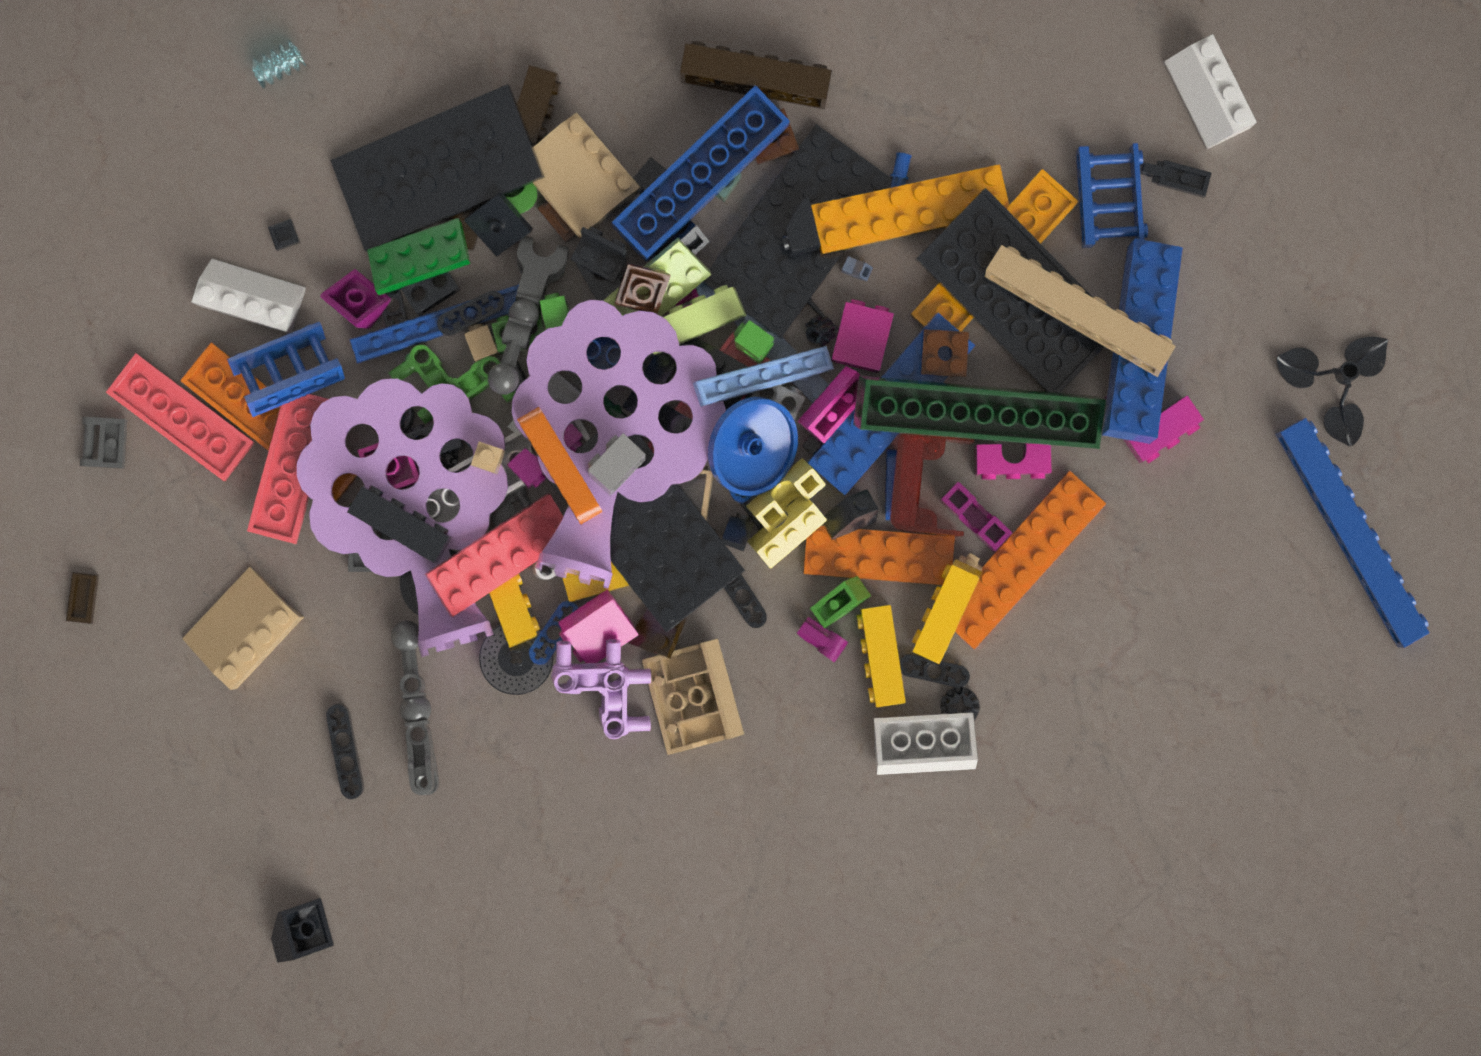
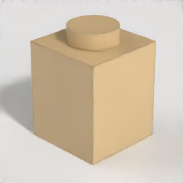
M480 323L468 328L469 332L464 335L475 362L487 356L496 357L500 355L488 325L483 326Z
M479 441L471 466L498 475L505 450Z

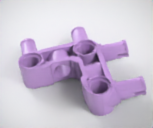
M606 640V661L604 663L573 664L571 663V642L558 641L556 643V663L553 666L551 679L557 691L568 694H580L581 691H599L601 693V707L599 708L600 725L605 735L610 739H618L628 734V732L650 731L651 722L649 716L628 717L627 687L629 684H650L651 670L649 668L628 669V667L624 666L623 662H621L620 640ZM610 674H619L617 680L613 682L607 681ZM569 675L570 678L566 683L558 682L560 676ZM611 721H618V725L614 729L607 728Z

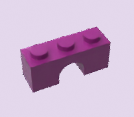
M570 423L564 431V442L571 451L575 452L583 445L581 442L583 435ZM526 447L507 464L528 489L532 485L535 488L538 487L546 479L542 473L538 457L531 454Z
M959 481L939 500L991 551H996L1012 534L996 516L986 511Z

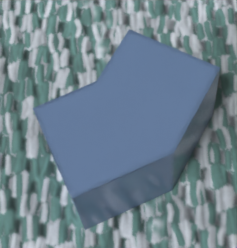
M848 256L841 272L867 282L873 267L866 262Z

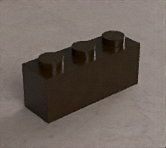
M529 65L517 105L534 147L546 137L547 128H544L547 119L552 118L554 112V105H552L554 95H559L562 82L559 81L557 73Z

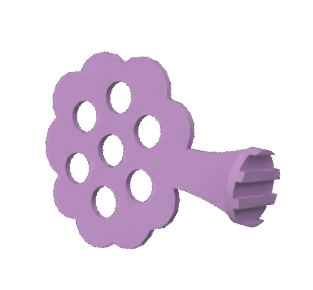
M588 300L577 304L571 309L562 326L548 328L536 336L529 347L526 360L530 376L519 385L514 394L511 413L516 428L528 439L517 419L538 406L540 407L602 510V513L580 525L568 506L557 530L539 554L536 569L541 570L542 566L545 565L554 568L555 575L566 579L567 573L579 576L580 583L590 585L591 579L604 582V588L608 589L613 574L611 572L610 534L617 492L632 501L648 502L664 495L671 484H681L694 479L702 472L708 460V445L712 430L726 409L723 401L700 407L693 383L716 376V365L711 355L703 348L694 345L679 346L676 331L666 319L654 312L636 311L622 316L614 306L605 301ZM599 337H609L615 340L621 350V357L618 363L607 370L593 367L586 356L589 344ZM657 351L671 355L677 366L674 378L662 385L648 381L642 371L645 358ZM571 371L580 378L582 392L574 402L561 404L554 401L549 395L548 382L555 373ZM618 385L631 388L638 399V406L635 412L623 419L614 418L609 415L603 405L606 392ZM673 400L687 404L693 415L690 427L678 434L665 431L658 420V413L661 407ZM577 420H586L592 423L598 432L597 444L591 451L586 453H575L564 442V431L570 423ZM624 433L627 437L642 435L648 438L654 448V456L651 462L645 467L637 468L612 496H609L588 476V463L596 454L599 453L601 456L604 454L607 448L605 445L615 435L620 437ZM538 456V461L542 473L548 478L550 482L555 484L554 480L552 479L543 462L541 461L540 457Z
M382 379L369 385L358 399L339 396L332 397L323 402L314 412L310 424L312 442L302 450L297 461V479L301 489L313 499L309 517L310 526L317 541L328 550L341 554L358 553L364 565L378 575L385 577L401 576L411 570L418 601L419 633L417 644L421 657L429 655L427 650L429 648L436 647L437 652L454 648L453 641L459 640L461 645L478 640L476 634L484 631L487 637L494 635L490 621L487 620L475 603L454 617L450 616L425 576V573L450 558L451 553L449 549L462 550L485 535L489 528L490 514L505 500L508 490L507 474L502 464L498 475L471 465L463 472H450L441 463V448L446 442L459 438L471 445L473 454H475L479 441L505 450V438L500 427L489 417L472 413L469 398L461 389L451 384L441 383L434 385L421 393L408 382L399 379ZM414 406L426 408L433 416V429L427 437L421 440L409 439L401 430L400 421L403 413ZM358 424L372 426L379 437L376 451L364 458L355 457L346 447L345 439L347 433ZM398 456L411 457L419 466L420 475L418 481L409 489H396L387 479V466L392 459ZM343 474H355L362 479L365 487L368 489L370 485H373L384 492L382 497L391 501L393 497L404 503V510L411 514L415 510L426 516L425 522L434 526L435 523H438L449 530L447 535L452 538L439 561L433 563L395 540H384L378 537L370 525L347 513L350 507H343L335 501L332 496L334 481ZM446 488L452 490L458 496L460 509L453 520L441 523L430 517L426 504L432 492Z

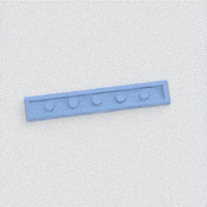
M827 346L698 380L693 383L700 407L829 372L834 367Z

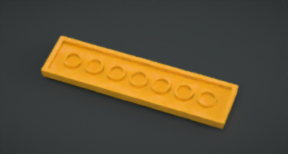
M1000 164L811 205L821 244V255L945 228L984 188L1007 208L1009 201Z
M1042 169L1006 209L1041 244L1079 201ZM939 283L910 314L925 327L932 317L939 313L959 331H962L973 319Z

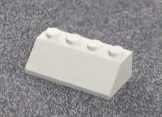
M1210 35L1188 46L1164 61L1206 149L1250 129L1257 123L1214 35Z
M211 259L198 280L192 303L290 334L293 331L306 288Z
M973 713L874 718L877 775L976 769L978 758Z

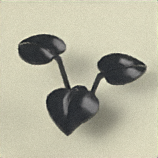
M1382 337L1356 339L1345 349L1344 357L1346 362L1338 368L1334 367L1319 372L1316 371L1319 366V360L1315 353L1307 348H1294L1277 356V367L1281 376L1293 387L1308 388L1313 384L1314 376L1335 374L1336 381L1345 385L1339 401V407L1330 408L1324 416L1323 423L1325 430L1332 438L1347 446H1353L1359 440L1364 426V417L1361 409L1355 404L1344 406L1347 393L1352 386L1351 382L1359 375L1373 377L1382 371L1386 362L1388 339Z

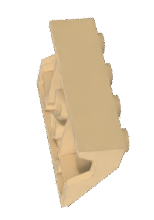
M578 113L562 122L534 146L545 178L533 182V184L579 238L582 237L580 232L582 227L589 229L591 226L595 228L620 205L632 201L640 189L636 181Z
M249 567L182 639L209 670L230 690L237 689L304 616L288 605L268 582L253 568Z
M718 639L675 650L671 659L657 655L642 660L644 669L649 668L651 670V683L648 685L668 755L744 734Z

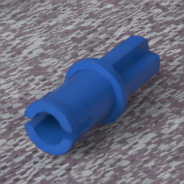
M896 153L893 174H890L892 178L891 188L905 185L906 181L909 180L907 174L912 155Z

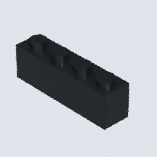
M370 485L369 489L362 486L347 513L433 563H437L452 538L447 535L449 530L438 523H435L434 526L425 522L427 517L415 510L412 514L404 510L405 504L393 497L391 501L382 497L384 492L373 485Z

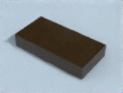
M72 572L66 621L93 624L99 575Z

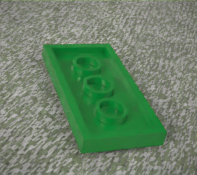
M459 218L367 250L374 287L378 295L471 264L462 223Z

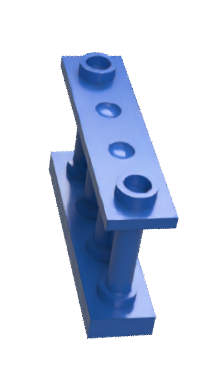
M1133 143L1129 148V153L1093 155V153H1089V146L1079 147L1076 150L1082 248H1092L1095 245V241H1098L1099 238L1135 236L1136 239L1145 240L1144 238L1148 237L1147 223H1143L1140 165L1143 164V152L1138 149V143ZM1130 163L1131 178L1095 180L1094 177H1091L1090 168H1093L1094 165ZM1132 187L1133 202L1097 204L1092 200V192H1095L1097 189ZM1134 213V226L1098 228V226H1094V217L1097 214Z
M320 321L227 359L233 375L242 374L251 393L244 396L252 417L345 379L338 358L329 361L320 341L326 339ZM311 345L320 365L306 371L297 351ZM288 355L297 375L283 380L274 360ZM265 364L274 384L260 390L251 369Z

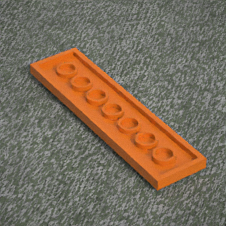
M211 342L180 381L269 451L281 406L252 417L244 396L251 393L242 374L233 375L227 361L231 357ZM254 376L260 390L268 387ZM352 473L343 474L334 481L332 496L336 502L356 479L357 475Z
M1068 471L982 566L981 571L983 572L955 633L969 646L976 649L1106 503L1077 476Z

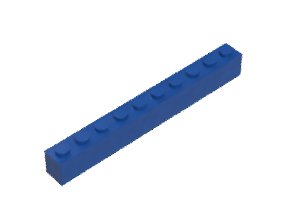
M1307 418L1301 419L1275 435L1398 648H1405L1430 633L1427 629L1429 626L1428 621L1423 614L1418 613L1415 608L1416 601L1410 592H1406L1402 585L1404 583L1402 576L1398 571H1394L1390 565V562H1392L1390 555L1385 549H1381L1377 542L1379 541L1378 534L1367 525L1365 521L1367 516L1364 510L1355 504L1353 500L1355 496L1352 489L1348 485H1344L1340 478L1342 477L1340 468L1335 463L1332 464L1328 457L1330 455L1329 449L1325 443H1320L1316 436L1318 431L1312 421L1308 422Z

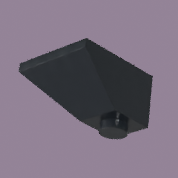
M321 898L278 912L271 936L277 963L296 960L334 946Z

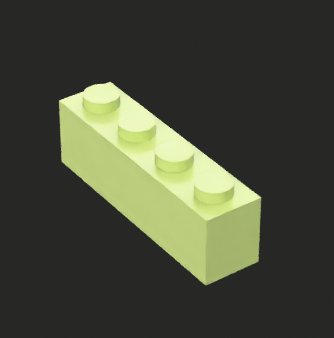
M724 285L714 290L715 295L708 298L702 295L692 299V305L683 308L682 305L668 310L669 315L663 318L676 331L679 345L746 316L734 287L728 288L727 285ZM657 351V352H654L653 354L657 355V354H660V353H662V352H658V351Z

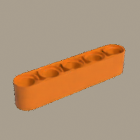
M538 406L518 418L517 421L580 525L602 513L599 504L540 407Z

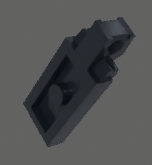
M1157 160L1156 165L1145 162L1140 172L1141 175L1152 177V183L1158 186L1202 198L1206 197L1212 174L1208 171L1167 160Z

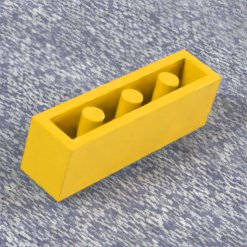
M955 559L952 566L947 564L941 578L945 579L943 586H937L931 598L935 601L933 608L927 607L921 620L925 622L922 631L917 629L912 643L916 644L912 652L940 664L983 571Z
M611 562V572L613 574L608 590L612 591L629 586ZM567 573L566 579L563 578L569 602L598 595L607 590V588H604V582L591 579L590 585L580 583L579 576Z
M519 573L489 593L509 648L537 638L536 631L540 630L536 617H530L527 608L531 607L529 598L526 593L522 594L519 585L523 584Z
M891 605L860 609L861 614L856 616L858 629H863L865 638L860 639L862 654L867 653L868 663L864 664L866 678H871L872 688H868L870 703L874 702L876 708L906 703Z

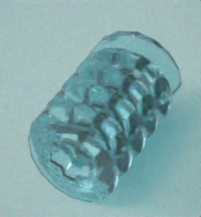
M290 40L287 41L288 49L284 48L281 44L278 45L280 52L278 54L273 49H270V58L262 53L261 63L255 58L252 59V70L263 89L266 87L265 80L271 85L274 84V75L279 80H282V71L290 76L292 74L291 67L296 71H300V62L307 67L299 49Z

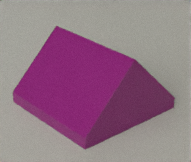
M356 269L320 294V298L355 327L366 329L372 328L391 301V298L386 294L378 295L374 284Z

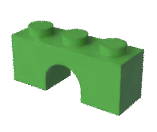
M750 320L746 325L742 322L733 334L735 335L736 349L756 364H761L774 347V337Z

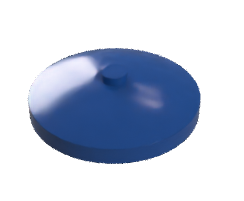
M764 397L746 398L728 408L715 424L708 445V461L715 479L726 489L744 496L759 495L775 487L790 470L797 453L798 432L792 415L781 404Z

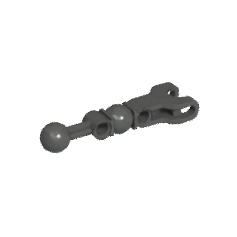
M525 236L520 241L517 249L516 265L522 277L515 302L508 312L509 318L502 338V344H506L501 363L492 367L487 379L490 388L500 395H507L513 392L519 384L520 377L515 366L520 350H527L533 327L537 324L540 317V301L544 299L548 285L561 279L565 273L569 257V247L558 245L552 255L540 257L533 251V237Z
M404 620L394 626L391 632V640L393 645L401 650L404 676L400 681V688L404 695H401L403 701L400 705V714L406 722L405 726L408 727L406 730L409 783L411 790L415 794L431 795L439 788V775L432 734L427 724H430L428 718L431 714V705L425 697L426 693L423 692L425 681L419 676L416 648L418 647L419 626L413 621ZM412 678H416L419 683L418 688L410 692L407 689V682ZM418 727H421L425 733L421 741H416L413 738V731ZM423 777H426L428 781L426 788L421 784Z

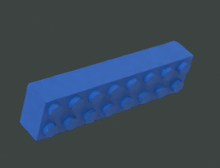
M755 85L612 221L613 229L647 262L788 127L790 121Z
M1135 238L1127 246L1119 310L1125 312L1130 320L1146 324L1154 334L1158 336L1161 334L1171 339L1183 247ZM1113 352L1102 436L1151 444L1158 438L1168 361L1158 377Z
M936 313L881 377L943 383L949 376L921 374L924 329L959 330L942 315ZM970 340L968 341V354L976 346ZM946 346L940 347L938 357L941 360L947 361L951 357V350ZM855 409L807 461L813 469L843 495L849 492L899 434L897 432L860 430L853 425Z

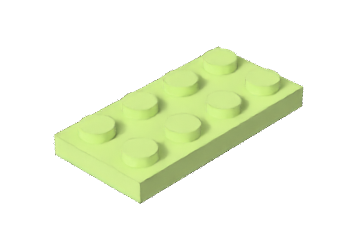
M679 238L675 239L643 266L671 274L657 314L660 316L664 315L711 275L710 270ZM645 286L640 287L636 293L644 295L648 293L649 288ZM619 288L604 299L605 302L614 306L622 316L639 311L614 304Z

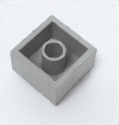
M624 433L620 437L617 435L612 437L605 445L607 448L602 456L599 453L596 454L588 463V476L609 496H612L645 461V453Z

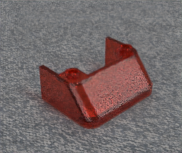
M903 433L899 437L890 510V522L896 529L942 536H964V531L938 529L935 513L929 509L919 508L924 460H937L942 457L945 452L946 442L970 445L974 442V439Z

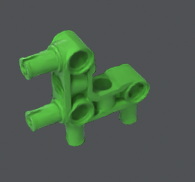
M417 345L406 355L407 357H405L406 360L388 373L392 379L404 380L414 372L419 373L429 388L441 383L451 384L461 389L471 400L490 387L487 381L488 374L485 372L486 365L490 362L496 364L501 362L495 357L487 356L471 365V369L459 378H452L448 376L441 366L442 361L430 348L425 345ZM421 351H427L429 354V358L425 363H418L417 355ZM514 390L507 395H502V397L508 403L513 400L516 391ZM422 408L417 412L424 424L433 419L432 414L426 408Z

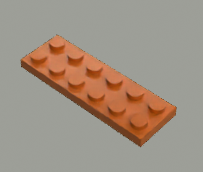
M820 526L806 538L803 574L846 578L858 576L859 579L943 585L945 579L941 578L947 564L951 566L953 564L955 537L859 529L831 540L825 527Z

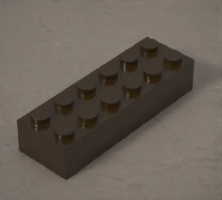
M692 41L691 44L685 43L680 69L681 83L746 95L756 85L770 100L825 110L832 70L827 69L828 67L825 65L813 64V66L803 65L802 61L796 59H789L788 62L780 61L779 57L774 55L759 57L754 56L755 53L747 50H740V53L730 51V48L725 46L710 48L706 47L705 43Z

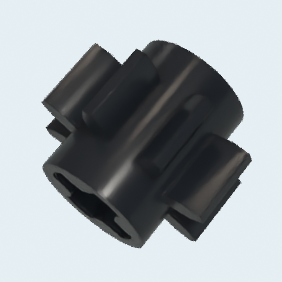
M817 314L805 324L807 327L806 337L813 345L820 343L823 347L836 336L833 333L835 325L827 316L821 318Z

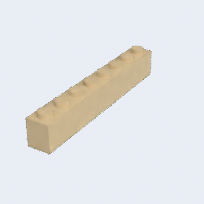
M1001 245L986 269V278L1158 377L1176 347L1172 344L1170 338L1161 334L1159 336L1154 334L1146 324L1130 320L1125 312L1119 309L1113 310L1106 306L1107 303L1103 299L1096 296L1092 298L1085 294V290L1076 284L1070 285L1063 281L1064 278L1053 271L1049 273L1042 269V265L1033 259L1027 260L1020 256V252L1010 246L1006 248Z

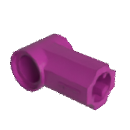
M807 617L796 633L806 642L815 646L817 651L834 663L849 643L832 630L828 631L826 628H823V626L810 617Z

